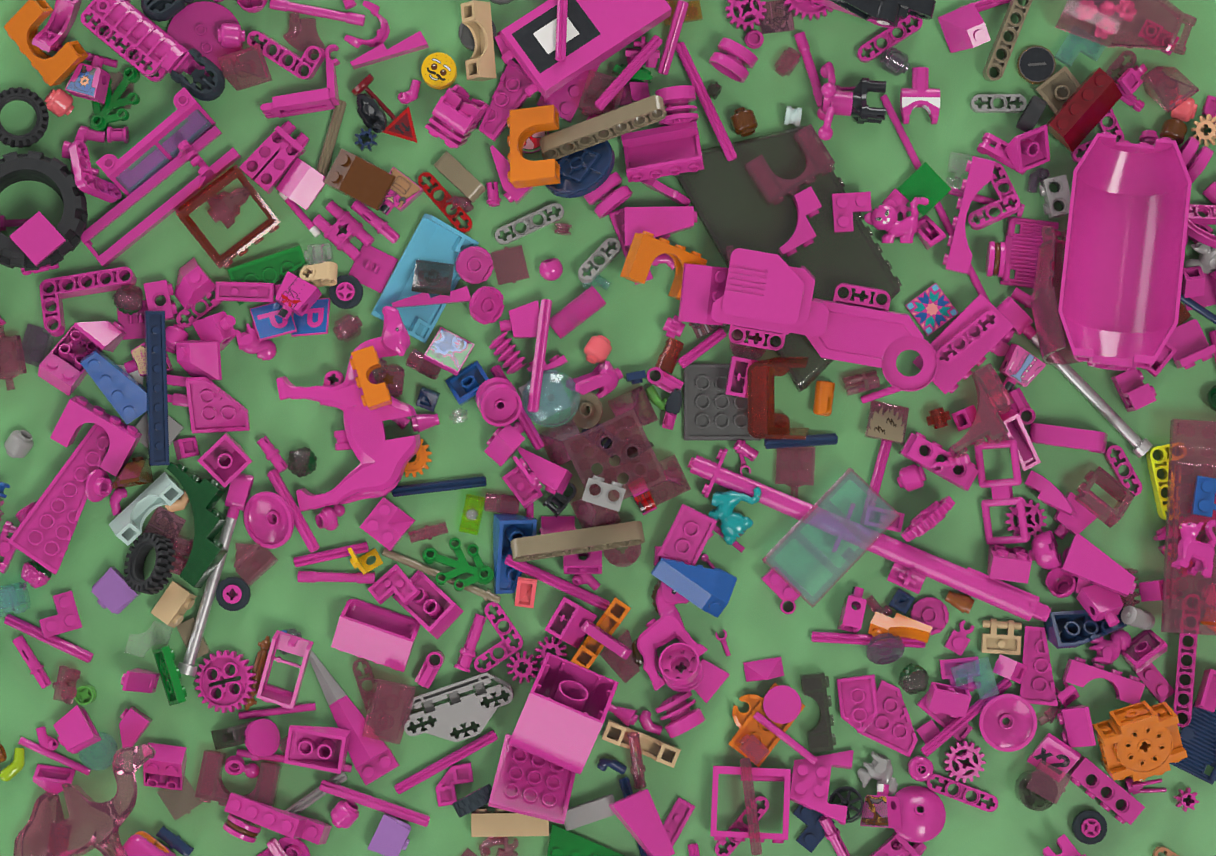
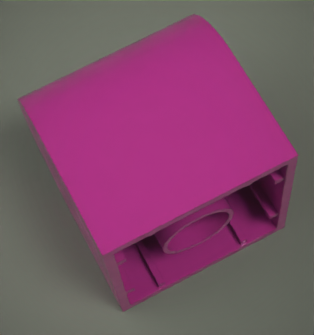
M547 652L508 744L580 775L603 726L619 682Z

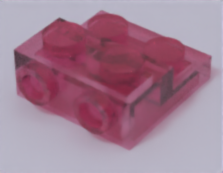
M590 70L579 102V110L582 111L583 115L592 117L593 114L599 116L618 109L625 86L601 111L594 103L616 77Z

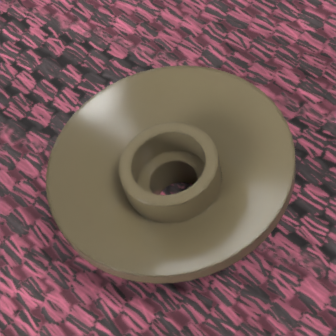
M593 392L585 395L576 393L570 403L572 420L583 429L595 427L600 422L603 413L600 399Z

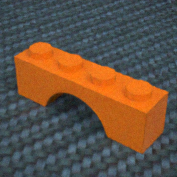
M614 597L596 623V626L612 636L631 607ZM588 635L571 661L574 664L589 669L604 645Z

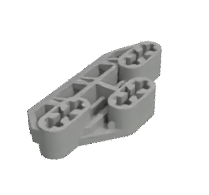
M485 672L413 697L403 719L404 730L409 736L427 733L453 742H459L481 733L498 707L509 704L512 701L514 693L511 684ZM490 679L500 683L487 689L484 686L491 683L492 680ZM472 685H474L477 696L475 693L460 698L459 694L473 690ZM502 690L510 693L508 700L504 698L497 700L500 704L495 705V700L491 701L488 707L486 704L482 705L481 703L484 697H487V699L494 698V695L491 693L497 692L496 697L502 694ZM447 694L449 695L451 705L450 702L434 706L435 702L447 699ZM421 703H423L426 713L423 710L410 715L413 707L415 709L421 708ZM429 716L437 719L433 726L431 723L425 724L424 727L427 728L425 730H422L423 725L417 727L416 732L413 729H409L411 722L414 725L421 723V720L418 718L423 717V722L427 721ZM472 721L480 725L477 731L469 729L467 733L470 735L465 736V731L461 732L459 737L451 734L454 728L457 730L463 729L464 726L461 725L463 723H466V728L472 725Z

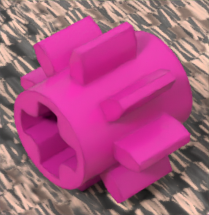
M674 315L673 318H667L663 330L667 331L665 336L674 339L675 335L681 336L686 324L678 321L679 316Z
M1189 787L1186 788V791L1178 789V796H1174L1178 801L1175 806H1183L1182 810L1184 812L1187 811V808L1195 810V803H1199L1195 798L1198 793H1190L1191 789ZM1183 798H1190V801H1183Z

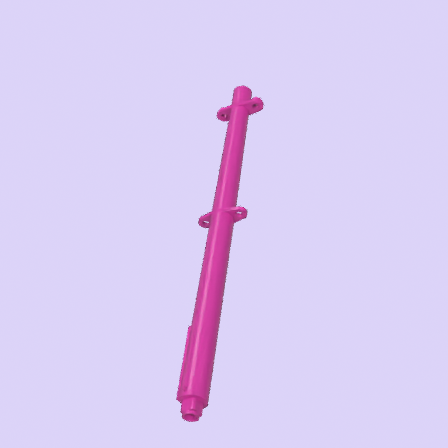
M720 448L716 457L719 460L718 463L696 455V458L691 457L688 464L690 473L710 481L709 484L705 483L701 493L705 498H708L714 483L731 491L747 494L750 497L754 496V488L759 487L762 493L759 503L837 537L831 552L835 553L842 539L1024 620L1030 621L1033 617L1046 622L1050 615L1051 608L1040 603V597L998 579H990L989 575L970 567L963 568L851 521L850 518L856 505L853 502L844 518L721 467L728 451L726 448L724 450Z

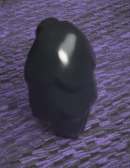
M365 93L359 94L357 96V112L369 129L371 128L375 133H381L387 126L384 110L380 108L376 99L371 98Z

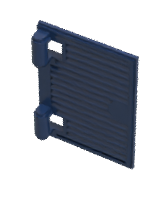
M1194 702L1191 722L1188 726L1182 727L1180 731L1182 745L1188 757L1180 762L1169 764L1213 785L1216 781V709L1212 713L1194 707ZM1207 765L1214 767L1210 776L1204 774Z

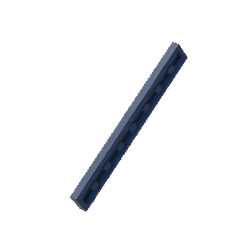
M144 311L149 466L169 465L165 311Z

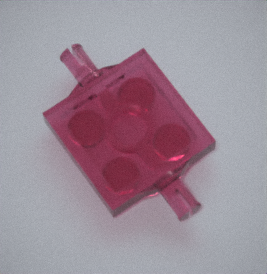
M0 325V379L6 381L7 391L15 390L13 378L27 373L20 335L5 336L4 325Z
M816 447L777 449L775 484L790 486V496L794 497L795 491V498H798V487L804 485L814 486Z

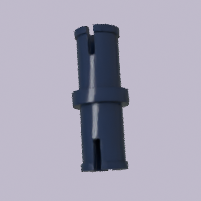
M164 825L156 834V836L170 845V849L174 848L183 856H189L194 848L180 839L181 836H176Z

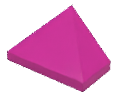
M781 657L743 663L746 682L784 676Z
M37 764L33 782L54 796L71 787L76 770Z

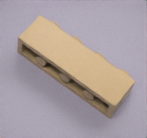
M478 808L471 813V837L549 836V821L498 808H495V811H487V808Z

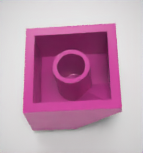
M383 497L360 528L389 551H392L415 520L389 499Z

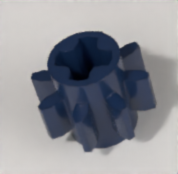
M361 128V133L355 134L359 140L355 142V145L361 144L362 152L365 148H368L371 152L373 145L378 146L374 141L378 135H372L371 128L368 131H364ZM369 136L371 141L364 144L362 138Z

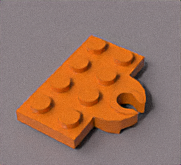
M774 682L769 690L778 685ZM746 694L738 699L741 702L748 703L749 709L747 712H740L736 705L732 707V717L739 729L728 744L757 767H760L780 738L754 719L753 715L758 711L783 732L788 730L794 720L785 724L773 722L764 712V696ZM802 704V706H801V711H802V710L804 709V707H805L804 704Z

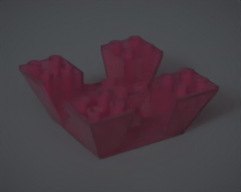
M639 386L608 401L615 418L580 434L573 418L539 434L550 461L559 466L572 461L584 488L588 478H593V475H595L591 470L592 466L600 464L603 467V471L595 476L604 478L605 483L618 482L617 477L620 473L628 475L629 480L622 487L626 489L623 500L648 488L657 506L691 490L676 456L673 455L658 462L643 427L657 421L658 418L643 386ZM604 438H609L612 441V446L608 449H604L601 446V441ZM628 448H636L638 455L635 458L628 457ZM616 455L620 458L618 466L610 465L609 459L611 456ZM593 484L590 486L589 492L591 495L597 496L600 494L601 488L599 485ZM611 490L608 493L610 501L615 502L619 499L618 491ZM582 498L571 503L582 529L622 522L617 511L583 501Z

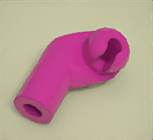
M412 80L410 90L404 93L400 92L398 100L402 104H409L416 100L421 81Z
M665 253L656 257L651 264L657 266L659 263H665L672 270L675 269L673 260Z

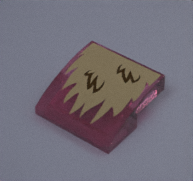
M871 401L865 437L903 445L909 408Z

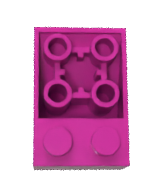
M72 326L41 362L38 376L70 397L87 374L80 364L81 359L96 348L101 352L103 349Z

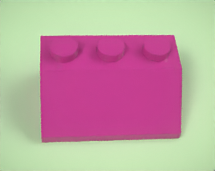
M684 263L678 321L723 326V323H718L712 319L711 311L713 302L725 293L729 268Z

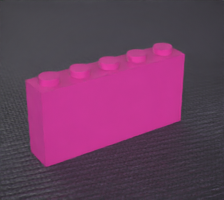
M981 293L930 343L935 352H937L940 347L984 312L991 310L996 312L999 317L998 324L953 361L946 365L938 362L936 379L932 380V382L945 395L948 392L952 394L959 387L957 383L962 378L966 380L973 373L971 369L975 365L979 367L987 359L984 356L989 351L993 353L1000 346L998 342L1003 337L1007 339L1014 332L1012 330L1014 325ZM987 314L985 316L986 321L982 323L981 320H979L977 322L982 326L984 331L988 329L987 327H985L987 323H994V315L990 316L989 314ZM972 326L969 329V334L972 337L979 336L980 328ZM957 338L954 341L955 348L962 349L965 346V341L962 338ZM950 344L947 346L949 348L947 352H940V360L945 359L947 361L949 359L948 355L951 352L953 355L957 354ZM919 354L913 360V363L920 370L923 367V359Z

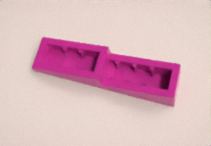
M421 31L389 49H386L382 43L350 63L355 70L426 49L429 46Z
M467 286L432 298H430L429 292L426 291L391 304L394 308L462 303L470 302L471 296Z

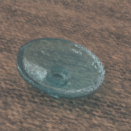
M557 370L543 371L539 411L536 413L527 410L531 384L530 378L524 387L522 395L523 407L528 417L536 424L549 428L559 427L569 422L576 414L580 403V394L575 391L576 383L572 378ZM553 394L555 396V400L549 401L547 398L548 395Z

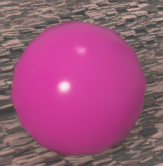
M557 258L542 261L539 266L540 275L548 281L557 280L563 273L561 261Z

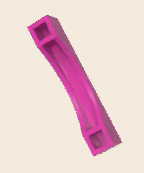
M975 156L972 157L971 161H967L965 171L969 173L967 179H963L961 190L964 193L962 198H958L956 209H959L958 217L954 216L952 228H955L953 235H949L947 246L950 247L949 254L945 253L942 265H946L945 270L968 275L973 255L966 239V216L975 195L991 181L996 161Z

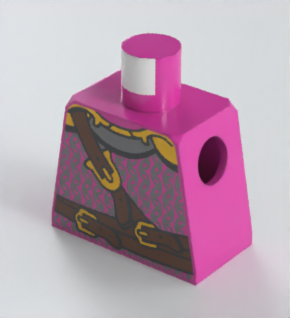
M877 784V795H867L865 797L860 826L901 829L900 800L898 797L888 796L889 785Z

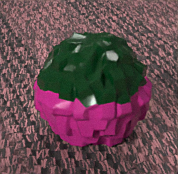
M29 560L22 566L21 578L35 589L46 585L51 579L52 573L34 560Z

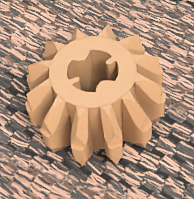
M1207 114L1206 119L1203 116H1199L1200 123L1197 121L1193 122L1197 128H1191L1192 132H1196L1192 137L1198 139L1199 145L1204 142V146L1209 147L1210 143L1215 146L1216 116L1212 118L1210 114ZM1205 128H1211V133L1208 132L1209 135L1204 133Z

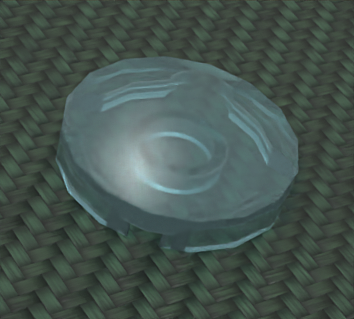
M98 732L102 740L79 752V758L87 768L96 771L105 770L117 759V743L108 733Z

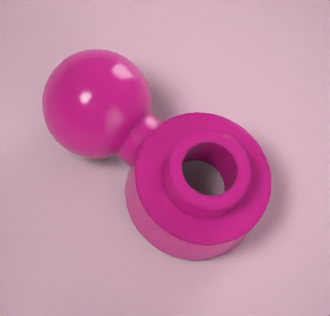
M233 755L225 761V771L230 775H239L245 772L247 777L255 778L260 773V768L256 763L245 765L243 758Z

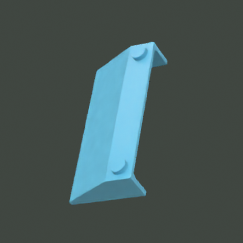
M424 214L371 315L384 322L382 309L385 306L392 307L391 303L426 291L429 292L430 298L453 291L460 280L455 269V261L458 254L467 247L478 246L479 242L438 218ZM421 271H429L433 274V277L424 275L431 283L432 288L417 286V283H424L418 277ZM436 277L441 278L442 281L445 278L450 279L446 283L449 290L443 289L442 286L439 289L434 288L438 284ZM446 304L396 309L399 311L408 334L426 343Z

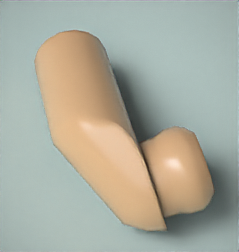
M184 490V494L180 499H177L171 506H164L170 512L181 511L185 509L190 500Z

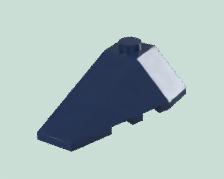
M1123 608L1117 615L1120 622L1113 627H1109L1105 619L1097 622L1093 621L1086 610L1050 612L1047 621L1043 622L1047 640L1057 649L1076 648L1127 626L1121 619Z

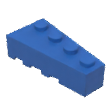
M96 348L81 359L80 364L127 425L147 411V389L133 379L126 371L118 367L116 363Z

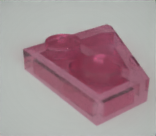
M626 630L617 640L632 650L630 632ZM608 648L600 654L625 683L640 671L638 664L635 663L636 659L633 658V653L630 654L627 660L621 658Z

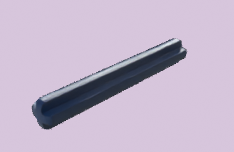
M835 433L764 439L766 449L836 445L838 443V436Z

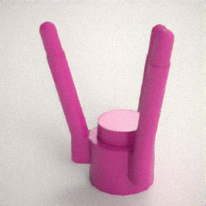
M1130 776L1124 779L1127 792L1133 793V795L1167 791L1166 788L1141 789L1146 785L1160 783L1162 779L1144 782H1134Z

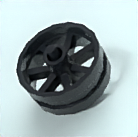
M848 786L839 787L833 791L828 803L848 806L846 824L857 821L862 816L864 800L860 793L853 787ZM848 791L847 798H843L840 793ZM853 792L858 796V798L850 801V797ZM837 795L841 799V803H833ZM859 801L861 803L860 809L852 806V804ZM854 810L858 813L850 817L849 811Z

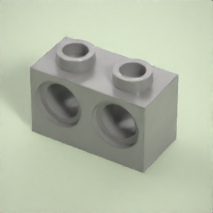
M1062 175L1042 180L1040 182L1041 185H1039V192L1041 197L1044 196L1045 204H1043L1045 215H1048L1049 219L1069 215L1071 194L1067 176ZM1051 183L1057 186L1058 191L1056 193L1050 191L1049 185ZM1054 202H1059L1062 205L1061 211L1054 209Z
M593 475V478H588L582 500L619 512L626 489L622 488L623 484L612 481L611 484L604 482V478ZM593 484H597L601 488V492L597 496H593L589 492V488ZM611 490L618 491L620 495L619 499L615 502L610 501L608 498V493Z

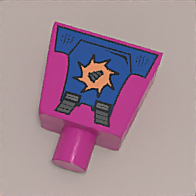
M94 56L90 65L78 64L65 90L76 97L104 104L110 81V74L102 69L105 60Z

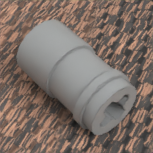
M1127 606L1122 610L1121 619L1124 624L1138 627L1142 630H1150L1155 624V618L1150 612L1143 611L1134 606Z

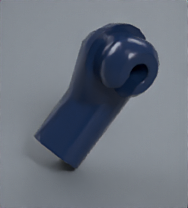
M603 757L597 764V768L602 771H606L607 767H610L616 772L624 774L627 766L610 758Z

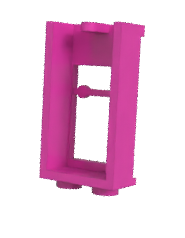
M277 630L271 641L256 698L267 703L271 702L280 705L285 709H293L298 701L314 642ZM279 649L303 657L302 664L299 665L284 660L280 656L275 657L276 650ZM274 660L278 663L282 662L300 668L294 692L267 684Z

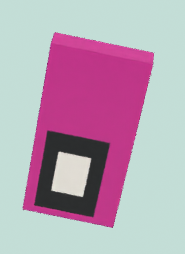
M548 0L501 30V39L509 49L501 56V59L507 64L508 61L515 58L533 83L525 89L529 98L539 91L544 101H547V98L572 79L584 71L592 70L670 17L672 8L666 0H568L566 60L556 61L557 0Z

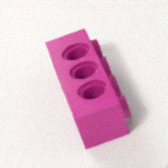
M1081 756L1067 773L1071 776V782L1078 787L1082 785L1087 789L1085 793L1093 800L1095 797L1101 801L1099 805L1108 812L1112 810L1116 814L1114 817L1122 824L1126 822L1131 825L1145 808V806L1084 756ZM1093 774L1094 782L1087 784L1086 777ZM1108 787L1109 794L1105 797H1102V788ZM1119 799L1124 801V806L1121 809L1116 808V802Z

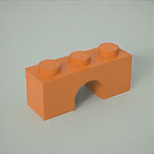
M372 345L351 352L352 358L349 360L352 369H356L358 374L355 380L358 388L363 390L364 395H361L364 407L368 406L370 410L392 404L387 384L385 382L372 384L369 381L370 373L374 369L381 367L376 348Z

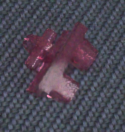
M64 665L59 667L57 682L53 683V688L55 689L54 700L62 701L69 705L73 704V699L77 694L76 683L80 679L81 674L79 670Z

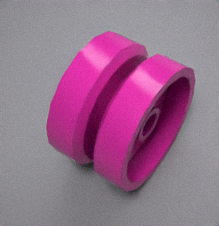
M723 37L718 44L720 52H714L709 59V63L725 76L744 83L749 75L746 68H753L758 58L746 47Z
M1191 136L1179 150L1193 183L1207 166L1214 151L1207 146L1198 150L1199 141Z
M617 172L609 175L600 187L584 196L589 205L600 202L594 209V212L600 219L622 205L633 194L627 185L618 188L622 183V178Z
M502 377L488 379L479 386L476 392L475 402L483 419L490 425L496 427L509 425L519 417L522 411L521 398L514 385L507 379Z

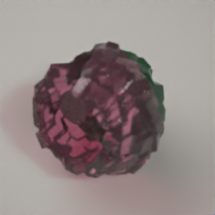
M129 284L122 285L117 289L113 300L119 311L132 315L142 309V299L144 296L140 287Z

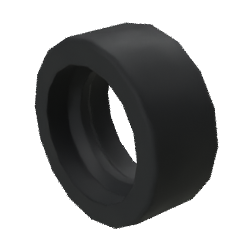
M1034 95L1024 109L1016 127L1024 132L1033 130L1047 102Z

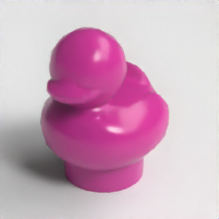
M342 504L333 505V508L329 506L324 507L320 514H317L315 517L317 526L320 529L325 528L329 531L338 528L337 517L344 515L345 507Z

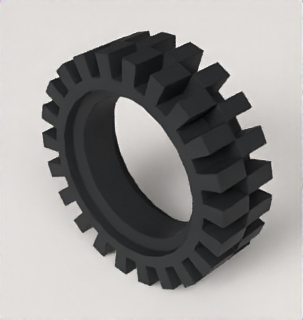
M12 87L8 90H3L0 93V113L7 103L20 100L27 102L33 107L37 115V121L34 128L24 135L8 133L0 122V141L2 144L12 148L29 147L34 143L36 144L44 136L49 122V114L44 101L38 94L31 92L27 88Z
M148 532L139 535L138 540L135 539L133 541L134 546L129 548L131 554L127 553L126 555L129 561H125L124 566H128L127 569H124V574H128L125 580L129 581L127 585L131 587L130 589L150 595L157 594L159 590L164 589V585H167L169 582L167 577H172L170 569L174 570L175 567L171 565L172 562H175L176 557H172L175 554V550L172 549L174 546L173 543H170V539ZM154 547L156 551L155 566L151 575L145 580L144 563L148 553Z

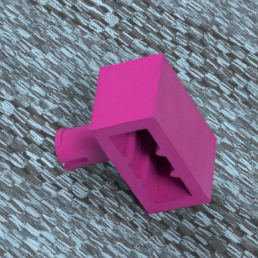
M515 422L513 426L510 424L506 425L504 428L500 426L486 443L489 446L484 452L500 467L525 440L521 435L524 429L520 422Z

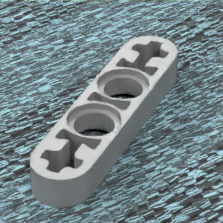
M559 203L550 204L500 227L495 232V239L501 245L514 242L559 221L564 216V209ZM553 207L561 210L558 217L551 215L549 216L550 221L547 222L544 211H547V214L552 212ZM541 215L544 218V222L541 225H535L533 223L534 216ZM518 223L526 225L527 228L524 233L516 231L515 227ZM512 226L516 237L512 238V234L507 236L506 241L498 238L501 236V231L508 233L510 232L508 228Z

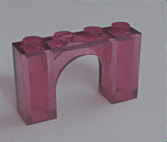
M811 124L793 135L794 140L806 159L805 170L799 177L787 180L776 176L762 154L745 164L744 168L768 206L774 204V206L784 201L783 197L787 194L794 195L801 190L799 187L806 183L808 186L817 180L816 176L822 173L824 176L833 170L832 166H834L835 162Z
M208 749L204 751L195 797L200 798L199 801L211 803V800L218 801V805L226 806L231 793L226 789L222 781V770L226 753ZM268 761L261 762L254 790L249 794L241 796L274 807L282 764Z

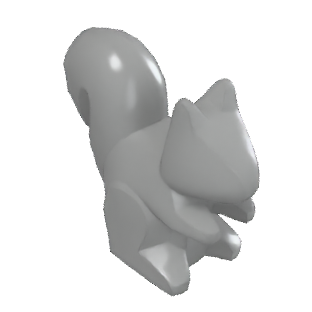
M1201 242L1192 244L1191 247L1200 253L1198 259L1187 260L1183 268L1200 266L1203 273L1214 272L1216 270V248Z
M872 751V763L863 762V766L867 769L861 768L857 771L862 787L865 788L872 778L877 780V784L889 785L888 796H891L897 791L898 787L896 778L892 777L893 767L891 759Z

